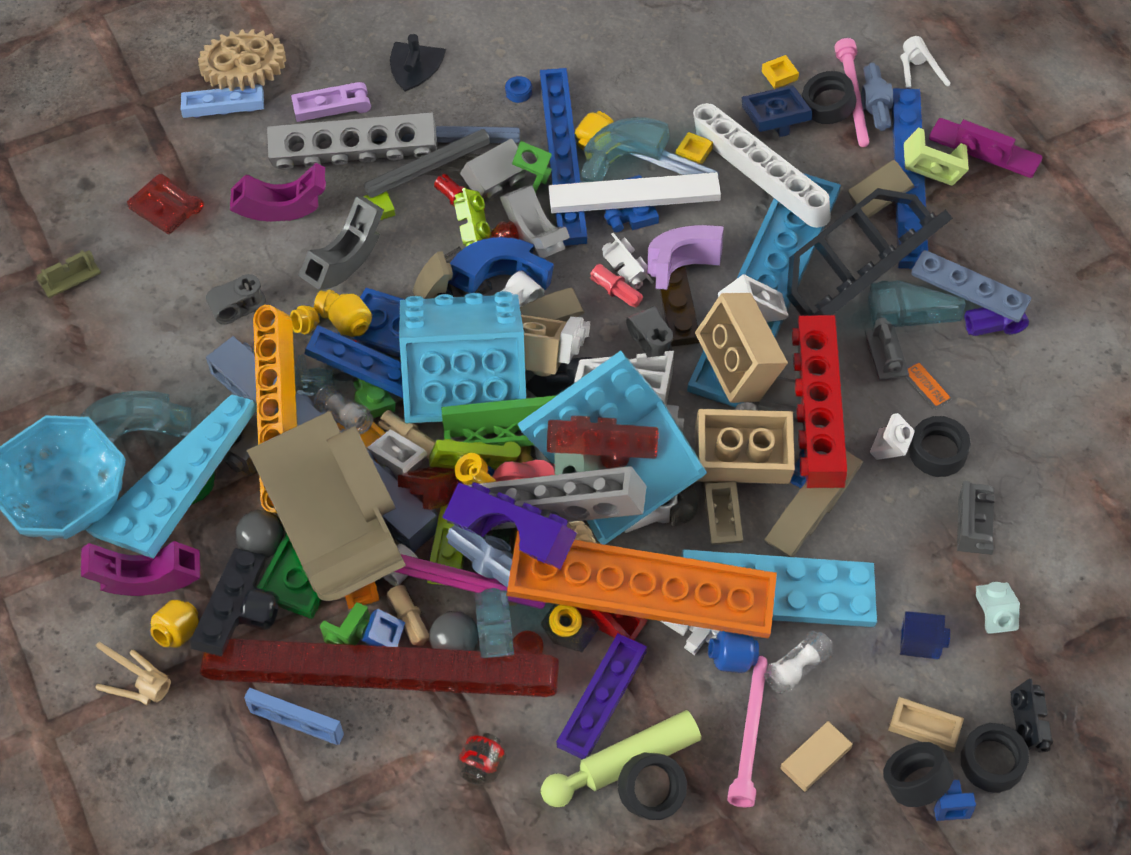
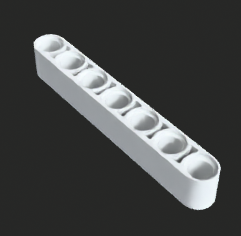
M706 103L694 109L696 134L713 141V150L809 226L818 228L830 222L829 194L715 105Z

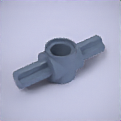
M869 63L863 69L866 83L862 86L861 91L863 110H867L873 115L875 128L885 131L886 128L891 126L889 110L893 106V89L891 83L887 84L881 78L879 66L875 65V63Z

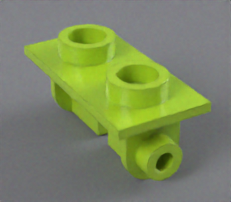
M463 188V193L456 194V200L453 202L458 221L466 219L468 223L459 226L462 243L467 247L474 242L490 238L491 230L486 222L484 213L485 203L480 192Z

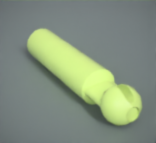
M688 710L676 714L582 759L579 772L568 777L559 773L548 776L541 787L543 800L553 807L565 806L570 802L574 791L587 785L592 790L597 791L618 781L623 766L636 755L645 752L669 756L700 741L701 734L699 728Z

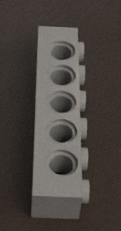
M433 112L267 127L268 158L273 167L282 170L291 169L294 167L293 165L312 167L315 163L321 165V163L332 162L335 165H344L352 160L369 163L376 161V158L400 160L403 159V156L411 155L420 158L437 150L436 122ZM406 134L415 135L410 142L401 141L402 137ZM377 137H387L383 144H374V140ZM350 139H359V143L356 146H346ZM324 141L332 142L327 149L319 148L320 144ZM295 144H304V147L300 151H292V148Z
M632 466L480 483V485L491 490L489 495L496 497L498 492L503 493L516 500L514 505L522 507L525 502L542 510L540 515L548 518L550 513H553L569 522L642 515L647 487ZM513 522L499 524L491 530L516 528L517 526Z

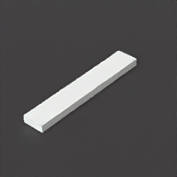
M717 172L549 185L551 214L721 200Z

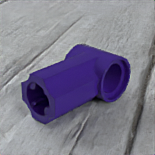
M984 307L967 310L964 315L966 330L972 337L1002 330L1009 335L1016 334L1026 329L1029 325L1026 313H1024L1019 322H1015Z

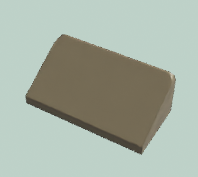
M893 159L850 188L848 193L852 203L856 206L877 188L906 193L914 188V184L900 165ZM873 199L862 207L861 210L870 218L892 202Z

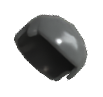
M257 509L246 513L236 527V544L238 549L265 555V558L273 556L277 551L280 541L284 538V528L280 518L266 510Z
M448 611L439 616L434 621L429 634L433 651L445 660H459L471 655L475 650L478 640L481 638L478 626L473 618L463 612Z

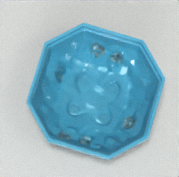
M45 415L0 446V511L19 534L28 537H43L48 541L55 538L68 539L87 529L92 523L98 522L111 511L122 489V476L126 459L89 417Z

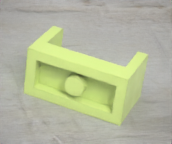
M918 128L904 142L905 169L951 186L969 170L967 145L961 143L951 154L925 146V132L921 128Z

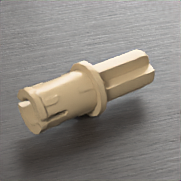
M397 585L387 592V597L397 613L396 618L405 622L404 629L411 643L418 646L423 645L424 642L429 640V633L420 618L421 611L419 607L414 606L404 585Z

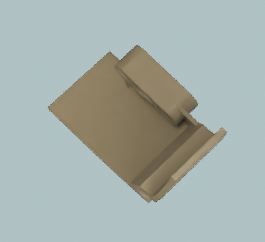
M328 411L247 450L294 547L303 570L314 592L317 593L321 600L332 601L340 599L406 566L382 515L396 509L356 426L340 432L331 412Z

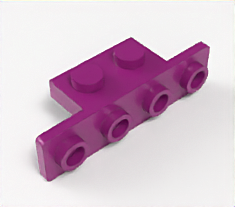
M939 118L929 135V140L952 149H956L961 143L967 145L968 155L1028 178H1033L1043 158L1039 154L1015 146L1016 139L964 119L959 125Z

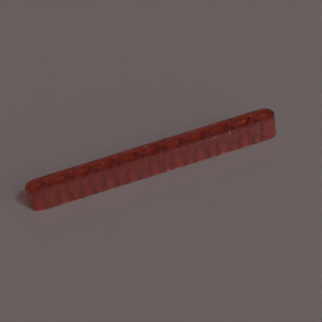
M230 639L222 657L203 652L200 675L216 681L550 697L557 693L559 660L554 656L545 654Z

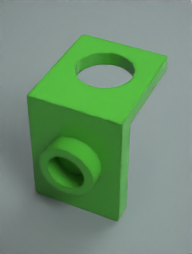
M521 141L512 165L536 174L532 185L536 193L540 183L546 184L552 169L547 166L552 154ZM524 152L533 153L537 158V162L533 164L526 163L521 155Z

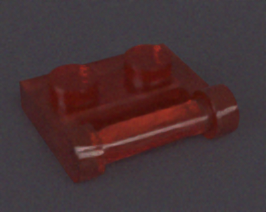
M158 174L131 197L127 204L130 210L170 235L192 214H198L204 206V201L197 196H190L170 183L168 177ZM159 192L167 193L183 205L180 207Z

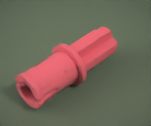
M602 264L596 265L592 270L590 279L605 288L611 297L616 295L632 307L636 308L643 300V295L625 283L623 276L613 274Z

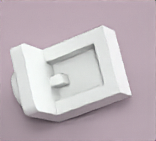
M892 414L887 427L879 429L870 453L876 460L905 456L915 430L900 414Z

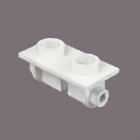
M611 233L615 241L612 244L607 243L603 246V257L607 259L615 270L625 264L617 273L625 278L624 282L635 290L643 285L642 281L646 278L653 283L654 281L647 274L648 265L641 256L638 259L632 256L635 249L624 237L622 240H619L614 233Z

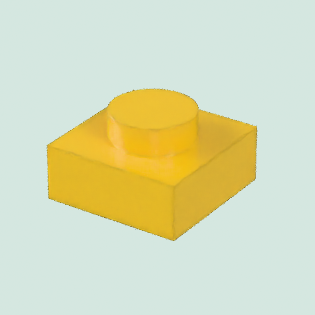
M786 55L762 64V73L774 89L798 80L799 72Z
M688 132L676 149V155L703 164L713 149V141Z

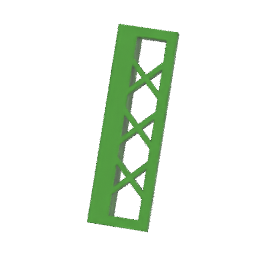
M556 396L441 407L444 439L465 436L467 439L462 442H483L504 446L507 442H515L520 447L533 446L534 444L525 435L517 436L514 434L516 431H520L518 423ZM495 433L498 435L497 437L492 439H486L483 437L486 434Z

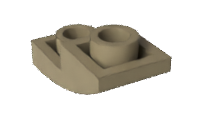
M443 251L435 253L422 268L414 284V296L432 299L438 293H446L448 281L452 280V267L450 263H446Z
M573 288L545 295L520 307L521 315L566 322L570 316L579 317L585 313Z

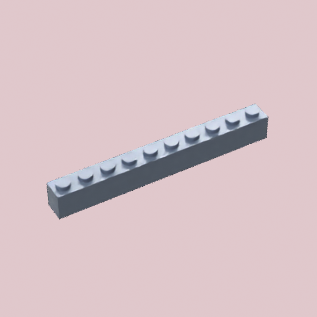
M232 336L206 356L210 372L234 395L253 400L257 405L255 352L248 343L244 342L242 344ZM278 376L275 378L273 385L276 383ZM296 392L297 426L326 413L324 411L320 413L314 408L313 402L307 395H300ZM279 406L276 408L275 414L278 412ZM368 450L396 509L382 515L392 537L399 544L405 545L414 553L435 535L438 513L429 503L423 504L409 485L399 483L394 473L386 465L381 467Z

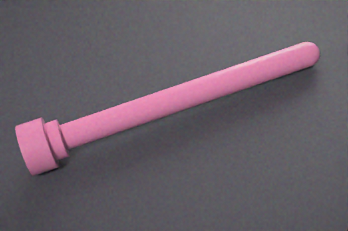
M844 38L836 42L834 46L836 57L843 62L845 74L853 83L857 101L852 113L858 144L861 147H867L869 145V137L854 65L857 47L853 39Z
M758 656V661L753 668L738 777L729 786L727 798L730 804L743 808L754 806L756 789L751 781L768 664L764 656Z

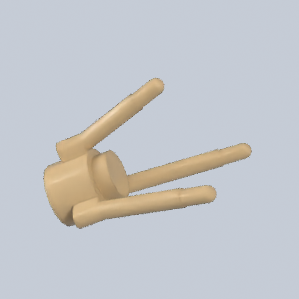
M98 642L96 644L99 650L138 675L135 687L139 689V693L97 684L95 686L96 690L138 700L145 705H149L151 700L158 703L165 697L171 684L168 675L156 669L136 650H131L130 655L146 670L141 669L103 643Z

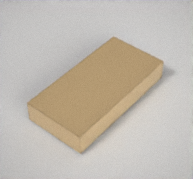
M899 697L888 731L921 742H931L942 749L954 752L964 718Z
M827 721L781 764L780 769L806 792L852 748L853 744Z

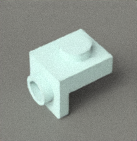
M991 582L988 585L976 586V598L985 613V630L987 633L1018 630L1020 602L1009 583Z

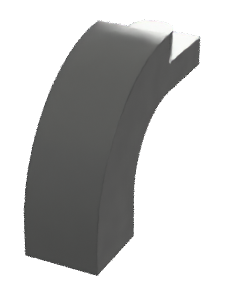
M356 196L340 234L326 247L308 250L298 276L319 290L335 287L347 280L365 262L380 236L376 232V228L384 209L363 196Z

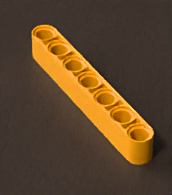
M271 305L260 306L253 318L258 445L297 426L292 319L288 314ZM278 376L276 383L273 385L275 378ZM279 406V410H278V412L275 414V410H276V408ZM260 478L261 505L266 511L277 514Z

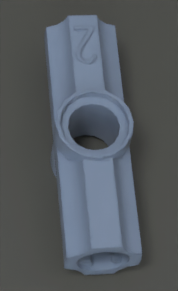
M456 525L451 527L446 536L448 544L473 562L472 568L478 574L491 579L495 578L508 588L513 559L509 544L495 536H487L485 534L484 537H481Z

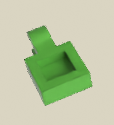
M359 378L358 381L354 382L355 389L357 390L355 391L354 400L367 420L382 416L387 410L395 412V402L388 391Z

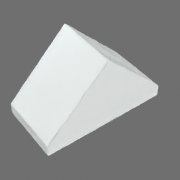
M391 429L367 447L381 466L386 465L394 473L399 483L418 469L428 455L426 450Z

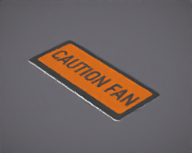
M918 360L907 366L909 376H906V378L934 409L953 399L950 393L921 361Z

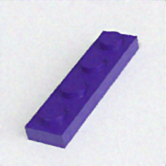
M617 633L556 741L557 748L580 759L590 756L647 653V646Z

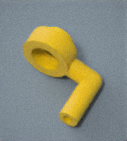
M476 453L465 454L456 463L455 476L465 485H472L473 482L478 484L496 482L487 473L488 465L486 461Z

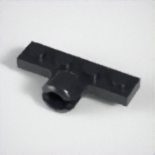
M238 548L234 549L190 640V649L222 657L238 625L244 624L261 630H268L272 627L278 613L277 602L279 601V596L274 592L254 588L265 565V555Z

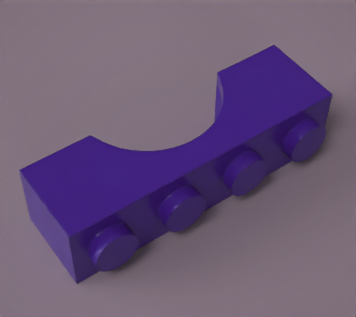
M473 482L471 487L458 483L442 518L459 528L484 537L488 531L499 524L513 522L519 531V550L538 561L561 570L577 535L576 532L567 527L569 521L553 513H550L548 518L540 515L542 510L525 502L522 507L514 505L515 499L498 492L496 497L489 495L491 490L478 483Z

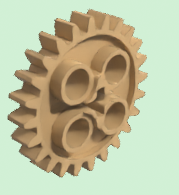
M242 29L239 34L231 31L228 37L221 34V40L212 39V45H204L205 51H200V58H198L201 76H204L205 82L210 81L212 87L219 84L221 90L229 86L230 91H233L236 87H240V90L244 91L245 86L255 89V84L257 83L264 86V80L273 81V75L281 74L280 69L285 68L284 62H286L284 46L280 44L279 38L274 39L273 34L265 36L264 31L255 34L254 29L249 33H245Z

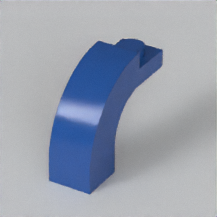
M507 237L488 238L468 245L450 262L452 280H449L448 283L467 293H475L479 286L492 276H513L518 271H524L546 290L551 284L554 264L534 255V244Z

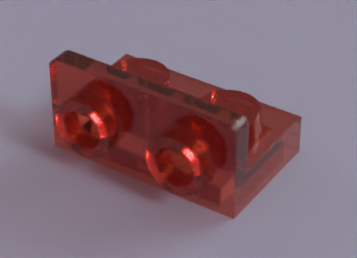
M427 467L398 474V487L410 489L411 494L423 495V509L425 510L447 506L458 483H462L455 476V469Z

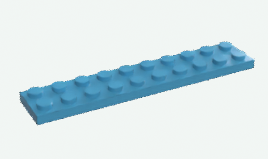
M804 174L829 194L831 213L840 193L841 185ZM774 198L737 278L744 274L781 292L788 311L791 304L786 297L789 257L820 234L825 226L818 228L809 226ZM815 246L800 256L798 286L815 250ZM783 320L767 322L775 338ZM703 350L688 383L687 392L735 408L738 404L745 403L729 402Z

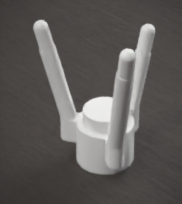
M919 36L907 39L903 44L905 53L900 56L904 66L906 88H911L909 63L912 62L915 65H919L926 60L946 86H950V81L930 54L924 40Z

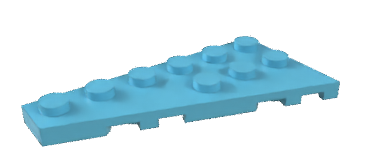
M231 394L117 500L110 512L98 522H94L86 531L97 539L154 559L256 412L257 405L253 400Z

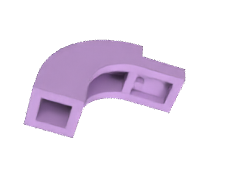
M707 225L680 227L664 232L653 239L648 247L647 274H651V277H656V289H668L671 273L681 266L690 264L720 266L724 227Z

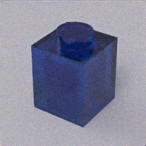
M905 611L901 625L900 655L940 659L943 648H949L950 628H945V615Z

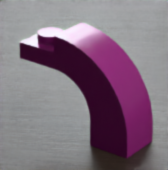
M315 163L299 179L287 184H270L246 174L231 188L230 211L250 219L266 222L291 221L309 215L318 208V197L326 188L325 167Z
M173 541L160 549L153 559L144 555L121 554L88 543L81 548V577L99 582L100 591L112 594L145 596L168 593L186 587L200 578V550Z

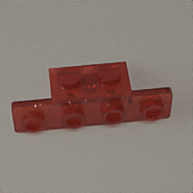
M571 416V421L549 420L547 452L656 459L658 428L616 424V418H598L597 423H592L589 416Z

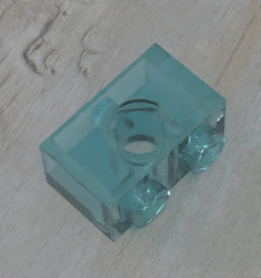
M489 588L480 593H475L481 658L514 655L508 596H506L507 590Z

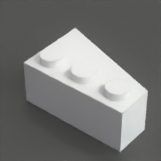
M665 351V356L647 357L646 353L636 354L635 359H629L630 362L660 396L664 404L667 405L673 375L674 351ZM611 357L580 360L574 383Z

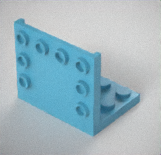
M507 291L497 292L493 296L469 293L465 297H453L452 295L442 294L432 299L410 296L405 300H400L399 340L405 423L442 422L441 407L526 399L524 330L518 294L512 295L511 292Z
M621 350L518 423L521 432L553 464H555L554 439L584 435L608 457L607 469L632 466L646 484L642 515L587 520L596 539L604 545L707 474V471L660 396Z

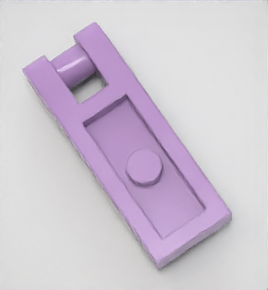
M362 82L291 95L297 122L352 111L365 113L371 109L370 100L366 97L368 94L367 87Z

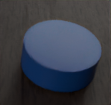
M522 76L510 78L505 84L506 97L516 103L527 101L532 96L531 81Z

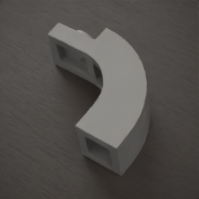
M532 185L524 186L500 196L504 210L519 239L534 244V255L545 258L566 249L563 240L570 238L566 227H555L550 223L540 206Z

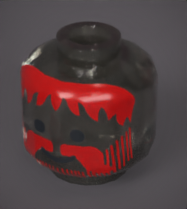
M490 733L469 737L457 759V766L461 771L460 776L467 782L477 786H484L485 783L494 782L507 757L505 750L500 746L501 740Z

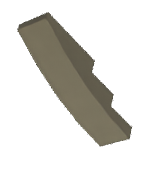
M846 451L847 477L845 488H807L805 483L764 539L765 542L786 556L794 557L807 536H811L825 514L830 513L863 464V461Z
M701 481L711 545L743 543L736 481Z

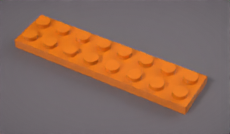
M517 530L506 596L761 638H769L771 635L777 577L775 572L580 540L573 541L560 570L520 551V537Z

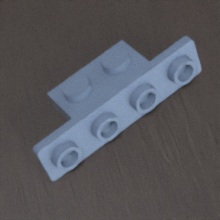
M927 250L921 253L911 272L913 276L1015 322L1021 320L1031 302L1029 295Z

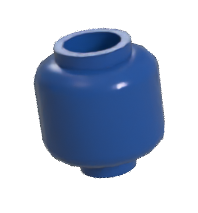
M719 631L715 639H710L708 656L713 658L715 667L720 671L745 673L751 666H755L758 661L759 643L757 640H754L753 636Z

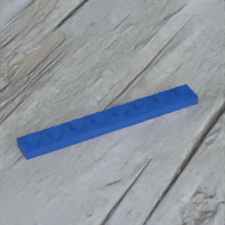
M567 68L540 70L548 152L552 154L549 160L550 168L552 169V185L581 183ZM584 211L555 213L557 227H566L570 238L563 240L565 246L588 244Z
M893 88L894 160L914 184V188L906 193L916 195L926 207L925 177L905 169L904 142L918 128L922 129L920 89ZM896 203L897 246L901 244L899 238L913 228L916 232L922 227L919 223V218L907 204ZM928 239L899 261L898 268L913 269L921 253L924 250L928 251Z

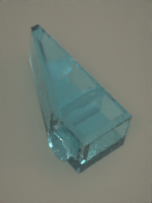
M903 281L872 283L868 296L873 327L876 325V320L880 318H886L894 327L957 322L962 320L966 305L963 298Z

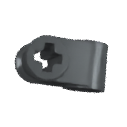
M252 274L242 275L238 279L214 287L206 295V301L219 324H229L238 318L256 312L260 306L265 305L266 298L260 290L261 284L259 279ZM245 283H247L249 290H246ZM253 296H254V299H255V301H256L255 304H253V301H252V299H251V297H253Z
M655 306L626 318L627 328L632 338L638 342L647 357L665 356V351H673L671 346L673 332Z

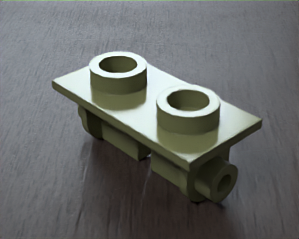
M81 250L80 253L65 259L66 264L61 265L59 262L45 270L41 269V273L36 276L48 298H51L101 274V271L94 262L95 259L91 251L84 252Z

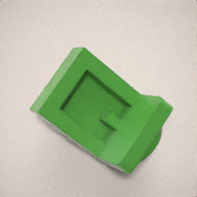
M356 602L340 628L323 621L320 629L324 642L335 650L342 648L352 653L359 640L364 637L370 619L368 607Z

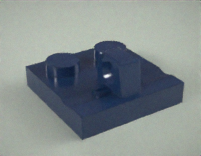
M794 85L742 97V107L759 132L774 129L779 137L790 135V125L812 120V110Z

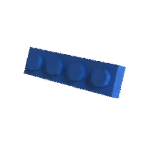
M317 325L305 349V355L403 398L400 361Z

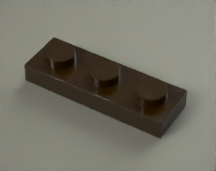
M685 266L679 267L671 273L668 289H659L665 321L673 332L672 347L700 343L695 334L698 324Z

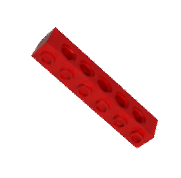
M835 315L799 316L798 327L792 328V346H798V353L793 355L794 371H799L800 378H795V396L801 397V404H797V423H803V430L798 431L799 449H804L805 457H800V476H806L807 488H845L847 460ZM822 451L827 454H819L817 452Z

